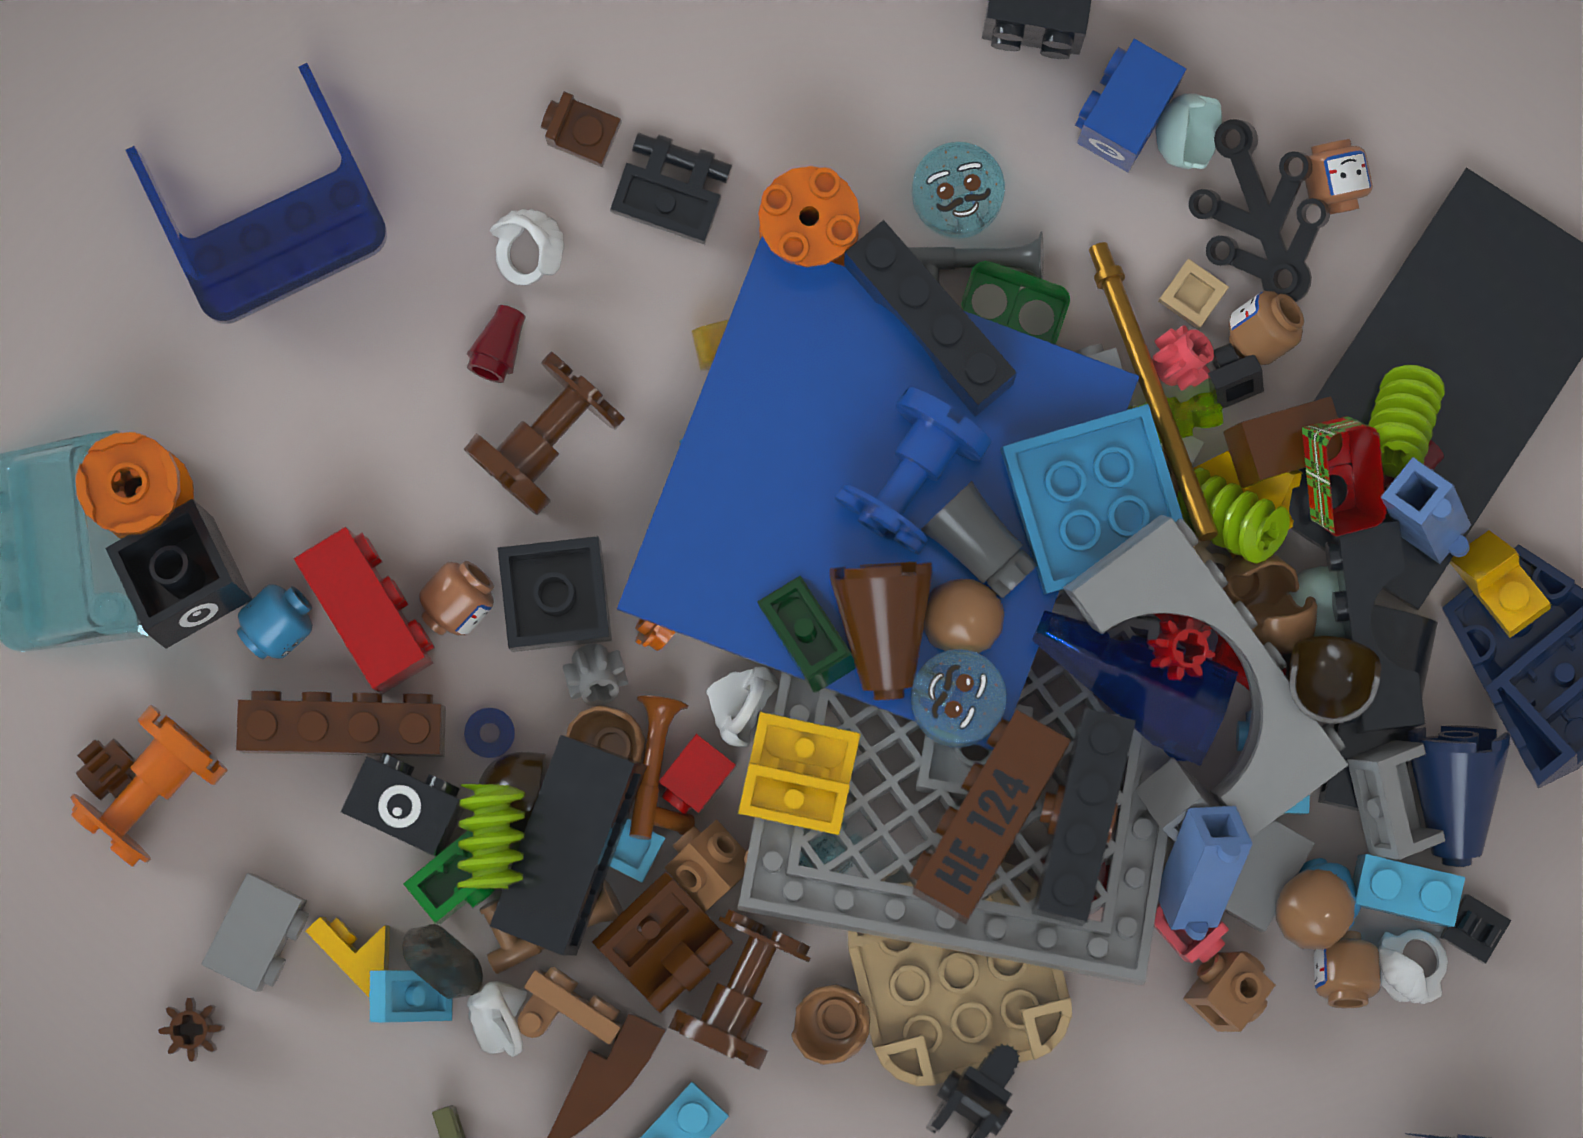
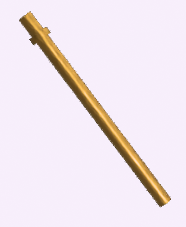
M1106 242L1097 243L1089 248L1090 256L1097 271L1094 275L1097 288L1103 289L1135 374L1139 376L1140 387L1147 404H1149L1153 421L1198 539L1202 542L1211 540L1218 535V531L1122 282L1125 279V274L1121 266L1115 265L1108 244Z

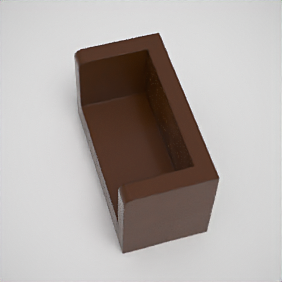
M1331 396L1246 420L1223 431L1242 488L1255 485L1268 478L1306 468L1302 427L1338 418ZM1341 433L1334 435L1328 442V461L1335 458L1342 448Z

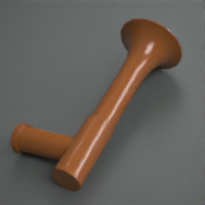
M638 696L637 700L644 705L648 716V735L643 764L647 765L635 797L629 836L636 839L651 840L653 825L684 835L695 826L694 816L657 807L668 729L674 716L680 710L688 709L689 705L666 697Z

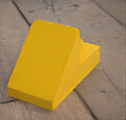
M1490 530L1469 544L1470 549L1465 556H1453L1450 561L1453 568L1509 638L1551 609L1548 599L1519 565L1518 552Z
M319 917L306 930L309 936L368 997L370 992V971H389V925H384L359 950L352 945L358 939L357 936L338 917L332 922L326 917Z

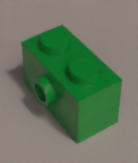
M468 830L403 883L436 924H442L466 903L472 909L475 908L496 890L495 888L457 887V883L472 878L471 873L458 868V862L473 857V853L458 847L459 841L473 837V832Z

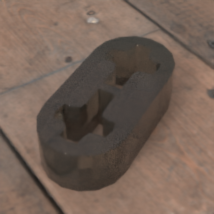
M429 924L411 928L406 932L403 938L402 950L407 965L441 995L448 999H456L474 995L480 990L483 972L478 958L443 927L437 924Z

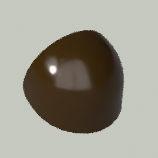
M1334 636L1303 638L1293 646L1289 678L1292 698L1297 707L1306 716L1315 721L1323 723L1350 721L1368 709L1375 699L1381 674V661L1373 650L1352 640Z
M515 752L501 756L485 769L478 783L511 785L525 792L524 798L510 802L511 807L525 813L523 819L510 823V827L523 833L539 794L542 769L546 759V754Z

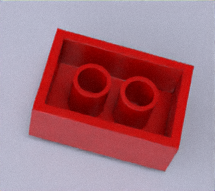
M344 527L293 558L373 690L384 694L433 664L427 653L435 648L420 622L418 623L416 619L408 622L401 610L409 604L395 581L389 575L383 579L381 578L375 567L383 563L369 538L365 537L363 532L355 535L347 527Z

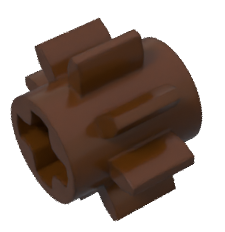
M114 738L106 746L99 740L94 739L77 755L84 765L76 772V775L99 800L104 799L109 793L117 798L133 780L130 776L133 772L130 766L135 762V759Z
M194 997L186 999V1011L180 1012L174 1007H168L166 1012L172 1018L170 1026L158 1029L160 1034H170V1038L173 1041L167 1052L174 1054L181 1048L187 1049L189 1062L197 1060L199 1047L203 1046L207 1051L215 1052L217 1047L211 1041L213 1033L225 1029L224 1025L213 1024L210 1018L216 1006L209 1005L202 1011L196 1010ZM190 1015H193L195 1024L203 1025V1034L194 1037V1044L191 1043L189 1035H181L180 1032L181 1025L189 1023Z

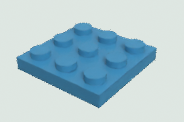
M1149 404L1000 448L1033 560L1037 564L1036 570L1044 595L1062 590L1063 587L1160 515L1171 517L1174 522L1180 518L1183 520Z

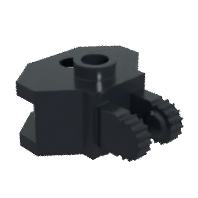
M1001 1044L996 1046L995 1049L992 1048V1051L987 1053L988 1056L983 1059L977 1070L972 1066H968L961 1075L953 1070L937 1093L942 1102L931 1117L926 1129L934 1134L936 1131H940L955 1110L975 1124L967 1138H986L990 1132L996 1136L1013 1111L1006 1106L1013 1094L1004 1088L1015 1073L1014 1068H1018L1017 1064L1020 1063L1018 1060L1020 1055L1017 1054L1018 1050H1015L1014 1046L1010 1047L1008 1044Z

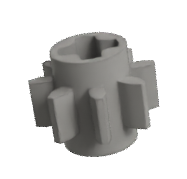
M587 644L580 647L572 656V664L563 665L571 698L574 700L582 696L584 702L592 706L605 705L612 702L619 693V686L628 684L620 651L616 650L608 653L607 648L601 644Z

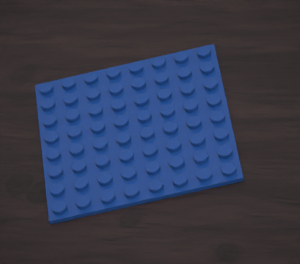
M761 236L617 610L805 680L757 601L798 576L802 577L850 651V645L830 581L829 568L846 566V569L860 568V565L894 562H917L919 564L932 562L933 573L929 594L933 588L950 580L972 579L980 582L965 565L925 533L924 535L928 538V542L919 555L900 545L894 539L896 534L889 530L881 537L864 527L858 521L862 512L856 514L835 499L842 485H850L877 499L900 464L901 460L895 455V451L912 427V424L896 409V403L906 389H909V387L917 388L952 406V414L962 420L964 415L972 420L989 436L992 443L981 461H972L955 453L937 481L926 478L902 516L921 530L963 488L973 481L990 508L1007 529L1023 544L1020 549L1024 550L1033 559L1000 448L1126 411L1139 376L964 311L1017 372L1014 385L977 416H974L942 379L934 362L912 333L887 308L876 303L846 267L833 262L813 267H803L787 263L770 250L763 236ZM1035 567L1004 598L996 594L997 598L1001 600L1005 612L1002 633L990 649L972 656H958L935 648L929 642L923 629L915 684L912 688L904 689V698L874 700L873 691H864L862 689L856 668L825 688L993 751L994 748L986 743L1001 717L1009 722L1013 717L1059 591L1044 595ZM986 580L983 584L990 588ZM958 664L961 668L953 672L952 687L949 691H946L943 688L946 671L950 666ZM937 673H943L944 677L938 681L934 694L937 699L941 692L946 691L948 697L938 708L939 717L935 719L931 712L935 701L930 699L928 687L931 679ZM985 673L988 679L986 689L980 699H975V694L980 684V675ZM961 674L970 675L974 681L972 689L966 692L959 690L956 686L958 676ZM949 701H958L962 705L963 710L959 717L950 718L946 715L945 705ZM970 706H975L976 712L971 723L965 729H960L959 724L965 718Z

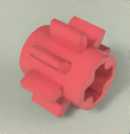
M1183 325L1176 331L1171 328L1155 339L1154 342L1160 351L1152 356V361L1162 382L1169 386L1178 385L1180 390L1183 391L1190 385L1196 387L1208 378L1210 370L1206 364L1214 360V350L1211 342L1202 332L1195 329L1188 331L1187 327Z

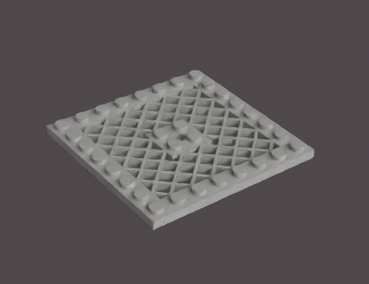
M1064 589L1060 590L1050 618L1062 621L1048 630L1045 629L1038 647L1039 649L1043 646L1057 666L1040 678L1030 669L1026 679L1028 686L1022 690L1015 711L1019 710L1032 718L1034 707L1019 704L1033 694H1036L1050 713L1038 722L1047 727L1056 722L1066 737L1071 740L1061 761L1070 756L1076 734V729L1066 715L1083 703L1089 709L1107 713L1095 695L1111 684L1116 686L1128 703L1112 715L1126 718L1134 712L1133 720H1136L1126 760L1122 791L1119 789L1116 802L1118 803L1117 809L1119 810L1114 841L1110 838L1109 843H1106L1102 860L1103 863L1111 858L1106 890L1098 880L1094 893L1097 899L1092 902L1089 914L1090 916L1103 907L1101 922L1088 919L1086 924L1078 926L1032 914L1035 898L1027 903L1012 882L1031 868L1039 879L1041 878L1043 869L1041 861L1047 857L1050 844L1035 853L1020 833L1039 820L1043 804L1040 799H1038L1033 808L1034 811L1030 813L1014 841L1015 846L1026 860L1005 873L1001 866L994 875L996 880L986 889L967 924L960 922L912 894L914 887L885 882L884 880L902 869L913 886H915L917 881L909 877L914 868L911 862L919 858L924 850L929 851L931 849L934 853L942 839L941 835L934 834L920 813L939 800L946 810L950 805L959 810V807L952 798L963 800L966 798L969 792L963 790L961 786L975 761L967 759L962 754L960 749L962 739L927 726L922 755H920L908 738V735L922 727V724L910 721L903 727H900L890 712L871 705L850 718L837 699L842 694L826 688L813 693L805 680L783 672L781 673L774 715L824 725L828 705L842 724L837 728L861 733L858 726L878 714L891 732V735L873 747L870 746L863 734H860L858 748L862 754L855 758L852 773L869 762L883 783L863 796L853 781L850 780L848 795L853 800V803L845 808L842 822L861 811L874 832L854 845L841 827L839 835H833L845 852L824 865L810 844L827 832L811 830L804 835L805 828L755 817L738 910L1143 985L1146 980L1168 835L1160 828L1136 793V788L1173 757L1180 762L1193 676L1184 671V676L1181 680H1169V667L1151 666V662L1156 657L1154 655V647L1147 644V640L1156 639L1162 633L1159 626L1161 620L1153 613L1137 616L1114 625L1110 628L1112 630L1096 640L1085 625H1089L1082 613ZM1072 626L1086 647L1067 659L1053 638ZM1135 633L1146 635L1145 647ZM1122 636L1136 656L1117 668L1103 650V647ZM1179 642L1176 644V650L1181 651L1184 655L1186 647L1181 646ZM1093 655L1107 676L1088 688L1074 667ZM1142 664L1138 692L1136 694L1123 676ZM1064 674L1078 695L1059 707L1045 686ZM899 743L912 763L892 776L878 755ZM989 750L988 756L985 759L977 762H979L982 765H985L992 751ZM1058 765L1052 777L1057 784L1065 785L1067 776ZM918 772L915 791L930 793V795L913 805L899 784ZM890 791L904 812L883 825L869 804ZM910 820L925 841L904 854L890 833ZM1043 823L1044 826H1045L1046 828H1048V824H1047V823ZM881 840L895 861L877 874H874L860 853ZM801 851L813 868L798 865ZM852 860L863 877L833 871ZM1003 888L1014 905L987 901L985 899Z

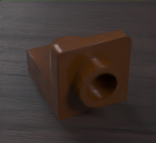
M564 91L559 103L552 100L548 105L541 128L547 130L545 138L548 146L603 168L622 122L621 118L576 101L573 94Z

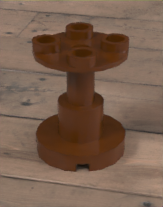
M552 351L543 359L541 364L565 389L531 426L521 421L497 449L477 433L464 448V451L500 482L501 486L535 515H538L551 500L534 482L558 457L559 453L553 446L578 418L588 409L614 430L625 420L606 400L603 399L599 404L597 403L603 395L587 379L581 375L578 378L575 375L569 378L568 376L573 370Z
M728 909L725 918L720 916L718 921L750 935L728 984L725 986L717 982L701 1018L677 1009L669 1028L732 1059L736 1057L745 1061L744 1064L760 1070L768 1050L746 1040L762 1006L761 1002L754 999L777 948L809 962L811 958L806 955L811 946L776 930L773 931L769 939L762 935L765 925Z

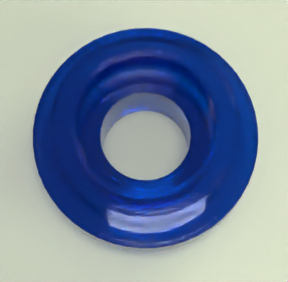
M483 708L470 716L465 725L464 736L468 747L475 754L484 758H496L505 754L511 748L515 739V727L511 718L505 712L496 708ZM487 724L497 725L500 731L498 739L492 743H487L481 738V730Z

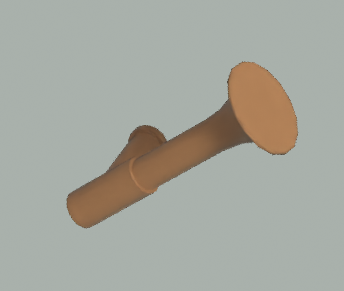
M604 880L603 889L598 896L587 928L598 923L614 921L623 912L617 896L606 880ZM499 899L493 900L479 909L481 914H484L489 926ZM490 927L501 947L487 954L488 961L496 974L541 953L545 949Z

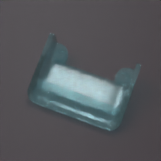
M118 430L90 433L0 453V640L12 650L27 652L149 637L138 621L134 604L127 596L112 591L94 592L87 515L76 493V473L79 465L82 464L85 456L88 454L87 451L95 442L113 433H120Z

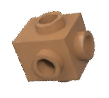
M716 819L702 832L696 826H693L673 845L678 854L664 867L697 905L706 912L744 878L746 867L744 856L746 851Z
M1245 951L1218 952L1211 959L1200 965L1197 970L1199 978L1183 999L1217 1032H1242L1247 1023L1254 1021L1263 1013L1268 1003L1266 998L1276 985L1263 973L1265 970L1264 965L1250 953Z

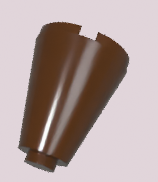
M917 562L860 565V568L846 569V566L829 568L830 581L862 689L864 691H873L874 700L904 698V689L912 688L915 684L933 573L932 562L919 564Z

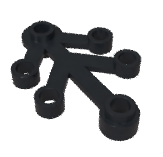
M1227 120L1217 128L1214 144L1217 151L1223 157L1231 159L1250 212L1221 200L1215 191L1208 189L1197 190L1191 195L1188 203L1189 210L1196 218L1215 219L1260 239L1267 259L1240 249L1237 242L1229 236L1213 237L1207 243L1206 256L1215 265H1231L1260 278L1264 291L1286 294L1295 302H1298L1305 297L1311 286V271L1305 261L1319 229L1329 221V206L1323 200L1314 198L1306 199L1299 204L1296 215L1300 226L1288 250L1280 232L1302 181L1308 179L1312 173V161L1308 155L1302 152L1293 151L1285 154L1279 163V171L1282 177L1269 203L1252 157V153L1258 144V135L1255 128L1243 120ZM1231 130H1236L1240 134V143L1237 147L1231 149L1226 144V136ZM1298 157L1303 162V171L1300 175L1294 177L1290 174L1288 167L1290 161ZM1204 195H1208L1212 200V208L1206 214H1203L1198 207V202ZM1312 204H1316L1321 210L1320 219L1315 223H1310L1306 218V210ZM1222 241L1226 242L1230 248V253L1224 260H1220L1215 253L1216 246ZM1287 269L1292 274L1293 280L1291 285L1284 289L1278 283V275L1282 270Z

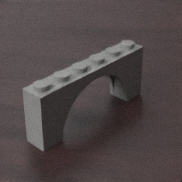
M1160 515L1063 587V589L1092 629L1103 633L1114 625L1137 616L1152 613H1173L1190 616L1204 622L1230 645L1240 660L1248 680L1251 695V721L1247 740L1237 762L1226 777L1210 792L1221 807L1236 806L1249 837L1252 838L1348 766V763L1340 754L1345 745L1328 723L1321 727L1317 721L1306 716L1297 707L1291 695L1290 682L1281 671L1287 666L1285 660L1270 642L1262 645L1252 631L1258 624L1241 601L1233 604L1222 589L1228 585V581L1212 560L1204 563L1193 547L1199 541L1190 527L1181 518L1174 522L1171 517Z

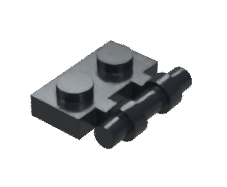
M638 133L632 151L649 157L646 169L626 163L610 208L611 213L705 245L721 200L720 194L704 189L708 177L727 183L733 165L715 159V153L703 149L697 153L673 145V139L659 134L657 138ZM668 163L691 171L689 182L685 183L662 175L665 164Z

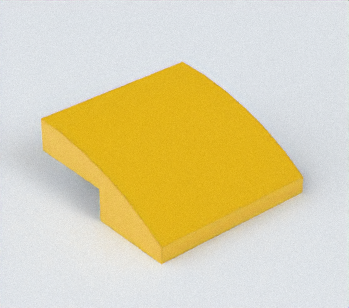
M760 712L738 814L839 835L861 733Z

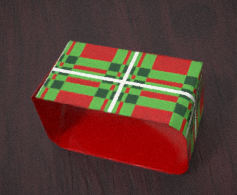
M1349 416L1302 427L1311 520L1318 523L1334 536L1378 526L1386 516V506L1381 498L1385 489L1378 431ZM1341 433L1342 448L1335 458L1328 461V442L1334 435ZM1329 475H1339L1347 485L1345 500L1334 509H1332Z

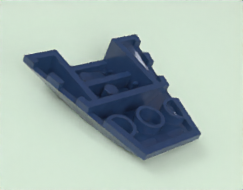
M1518 544L1514 549L1519 554V565L1551 604L1550 610L1511 638H1509L1469 586L1443 606L1442 611L1539 789L1578 770L1583 765V588L1575 584L1574 579Z

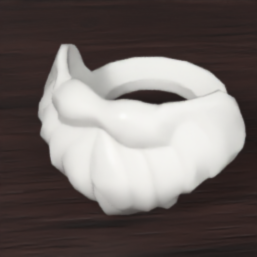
M533 209L511 211L491 227L490 232L492 235L499 238L496 247V262L500 272L508 281L516 285H531L541 280L544 275H554L560 268L564 250L563 232L559 230L557 222L553 218L548 217L546 213L534 211ZM525 228L539 247L538 267L530 274L519 272L513 266L510 259L512 243L523 233Z
M754 667V669L745 670L740 673L736 671L731 672L728 676L714 682L706 690L711 710L715 717V724L720 730L722 740L729 745L747 747L750 744V730L757 722L758 712L764 708L767 699L779 687L777 678L766 667Z
M1420 929L1407 930L1399 936L1385 931L1377 947L1379 951L1380 982L1389 995L1399 1002L1410 1001L1420 1004L1432 1002L1441 997L1442 987L1440 982L1446 974L1448 963L1446 951L1441 942L1431 933ZM1409 941H1423L1435 952L1437 965L1431 976L1425 978L1423 968L1402 954L1404 947Z
M499 981L488 982L483 986L480 993H476L468 998V1017L473 1025V1031L480 1048L484 1052L495 1054L506 1051L508 1055L514 1057L523 1051L521 1034L514 1017L526 999L527 991L524 988H517Z

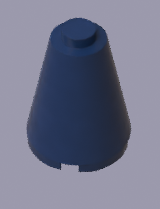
M1461 725L1441 726V732L1438 733V736L1426 737V727L1410 730L1407 733V741L1424 743L1426 754L1411 760L1425 827L1443 830L1445 842L1430 847L1431 854L1441 857V864L1445 866L1472 865V858L1480 857L1483 854L1510 747V734L1505 732L1497 737V729Z

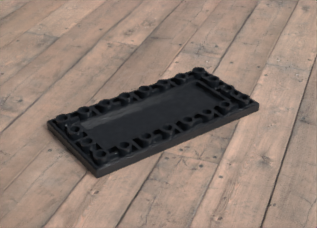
M1466 167L1314 399L1316 401L1331 396L1338 418L1349 416L1368 425L1371 420L1376 397L1380 391V384L1384 375L1390 370L1403 365H1418L1438 374L1444 383L1445 395L1441 400V408L1437 414V422L1433 428L1431 440L1442 450L1444 459L1436 466L1434 472L1451 483L1458 494L1471 523L1470 528L1463 535L1464 537L1468 535L1583 358V242ZM1306 468L1299 469L1302 472L1300 486L1292 489L1289 513L1294 521L1293 527L1290 529L1326 552V542L1333 541L1332 534L1311 520ZM1329 475L1332 509L1340 506L1347 495L1346 482L1339 475ZM1387 508L1386 516L1381 523L1393 522ZM1401 537L1406 571L1389 581L1382 589L1417 611L1454 555L1449 553L1439 564Z

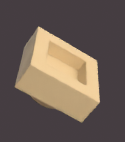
M1188 258L1158 302L1199 330L1229 286Z

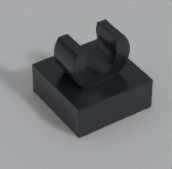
M1231 343L1214 350L1216 361L1213 362L1215 370L1208 373L1210 395L1218 411L1264 392L1263 370L1255 355H1249L1239 360Z
M1465 894L1459 904L1455 927H1445L1440 938L1482 964H1486L1512 920L1469 894Z

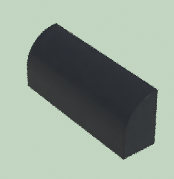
M1373 605L1371 626L1378 647L1396 665L1419 673L1423 697L1438 622L1417 614ZM1346 721L1334 723L1333 729L1345 745L1340 754L1348 763V758L1391 741H1407V733L1410 730L1416 729V727L1358 734L1356 723ZM1349 765L1321 785L1319 803L1359 811Z
M560 735L526 826L524 839L521 840L518 851L524 854L523 859L514 862L511 867L512 870L523 874V880L508 885V888H503L490 927L562 956H577L647 765L587 742Z

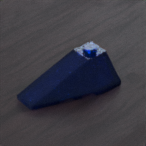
M1044 610L1032 639L1034 643L1120 717L1136 720L1134 729L1154 746L1163 749L1168 756L1174 757L1178 761H1190L1201 766L1225 717L1238 675L1237 671L1206 658L1200 664L1203 675L1190 676L1184 671V676L1181 680H1169V667L1151 666V662L1156 657L1154 650L1149 649L1148 639L1132 635L1130 640H1116L1110 638L1107 631L1101 633L1092 629L1088 622ZM1176 647V650L1181 651L1183 655L1185 654V649Z

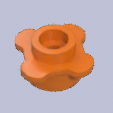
M639 619L635 627L639 631L635 642L644 647L649 645L654 650L659 651L669 642L675 632Z

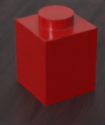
M695 734L659 780V783L667 788L661 797L684 815L690 808L700 814L737 766L703 738Z

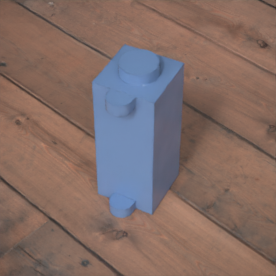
M1412 458L1381 496L1392 520L1399 521L1401 537L1439 564L1449 553L1456 557L1465 556L1469 552L1470 545L1463 535L1470 528L1471 523L1454 486L1424 464Z
M1236 806L1188 808L1162 873L1158 901L1171 930L1185 929L1187 935L1194 940L1204 939L1209 928L1218 927L1253 844Z

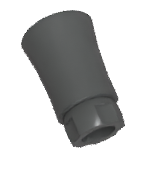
M973 481L963 488L921 529L922 532L942 545L965 565L982 584L987 580L990 588L1001 598H1004L1037 566L1035 561L1024 550L1020 549L1023 544L1007 529L990 508Z

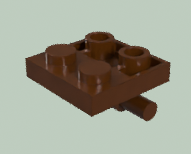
M666 871L592 941L598 950L660 1014L684 990L690 993L712 971L708 967L734 943Z

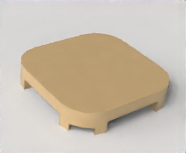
M1004 861L1000 865L1005 873L1016 867ZM1027 872L1012 881L1027 903L1036 897L1039 884ZM993 877L990 884L996 880L995 877ZM910 881L900 883L901 885L914 887ZM1003 888L985 899L987 901L1014 905ZM847 930L848 950L859 994L869 1009V1033L873 1048L881 1065L898 1080L915 1086H930L943 1083L953 1070L960 1075L968 1066H972L977 1070L983 1059L988 1056L987 1053L991 1052L992 1048L995 1049L996 1046L1001 1044H1008L1010 1047L1014 1046L1013 1048L1018 1050L1017 1054L1020 1055L1018 1057L1020 1063L1033 1059L1036 1060L1052 1052L1065 1037L1072 1018V1005L1063 970Z

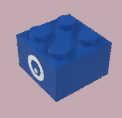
M1135 38L1127 51L1118 47L1105 68L1104 75L1100 81V84L1106 86L1104 91L1100 94L1093 90L1078 115L1079 118L1075 126L1082 130L1077 144L1129 173L1157 125L1160 115L1177 91L1187 68Z

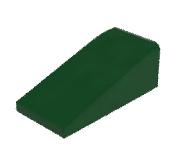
M801 576L757 601L760 609L813 693L819 692L856 668L851 651Z

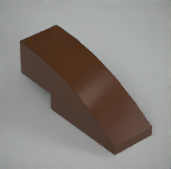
M630 1012L608 1057L593 1050L588 1051L547 1138H571L605 1113L636 1080L652 1058L667 1029Z

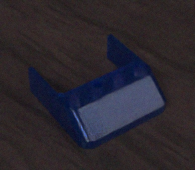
M308 63L298 68L341 154L340 166L334 172L196 238H187L179 232L143 155L135 146L125 150L200 307L215 322L221 324L237 322L376 255L386 243L387 227Z

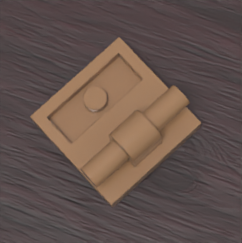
M550 967L547 973L541 969L535 970L524 985L525 989L533 993L517 1019L519 1031L526 1037L536 1038L543 1035L559 1012L607 1044L614 1042L623 1024L616 1020L621 1012L597 995L592 996L590 1001L586 1000L574 992L579 983L555 967Z

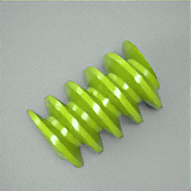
M1418 365L1399 366L1386 373L1380 384V391L1376 397L1368 426L1375 428L1379 433L1383 474L1389 477L1396 478L1412 458H1415L1422 464L1425 463L1424 458L1429 449L1428 444L1433 436V428L1437 422L1441 400L1445 395V386L1442 379L1428 368Z
M1200 467L1195 469V474L1218 531V535L1210 541L1216 546L1226 547L1230 553L1242 555L1245 560L1255 564L1270 558L1282 545L1287 536L1290 524L1287 509L1282 506L1275 509L1273 501L1265 498L1259 500L1257 494L1247 490L1243 492L1241 486L1230 483L1227 485L1225 478L1214 475L1211 477L1208 470ZM1179 490L1177 500L1183 520L1196 534Z
M460 784V786L474 791L473 796L461 799L459 802L460 807L474 812V816L459 821V827L473 832V837L459 841L458 847L473 853V857L458 862V868L471 873L472 878L457 883V887L508 888V885L523 880V874L510 869L509 864L522 860L524 854L509 848V844L524 839V833L511 828L510 823L523 819L525 813L511 807L510 802L524 798L525 792L511 785Z

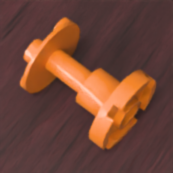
M807 166L793 168L775 178L771 185L763 192L758 212L760 223L759 236L760 239L763 236L772 252L787 263L803 267L826 265L830 262L844 266L845 251L858 241V226L860 222L858 200L845 180L839 177L834 170L826 167ZM809 221L812 226H806L802 223Z
M136 432L113 433L95 442L87 451L88 454L85 456L82 464L79 465L76 473L77 498L85 514L101 528L113 532L120 539L127 535L143 534L160 526L175 508L194 499V483L185 464L156 440Z
M150 705L137 721L155 739L130 766V769L136 776L107 810L102 813L77 794H72L70 797L75 804L71 809L73 811L71 816L92 834H95L99 828L112 838L110 841L112 844L110 846L111 850L132 867L139 860L148 863L151 858L127 832L157 797L161 795L169 800L193 771L214 786L228 771L218 760L211 767L210 763L213 760L209 756L212 753L167 715L158 722L157 719L161 712L153 705Z

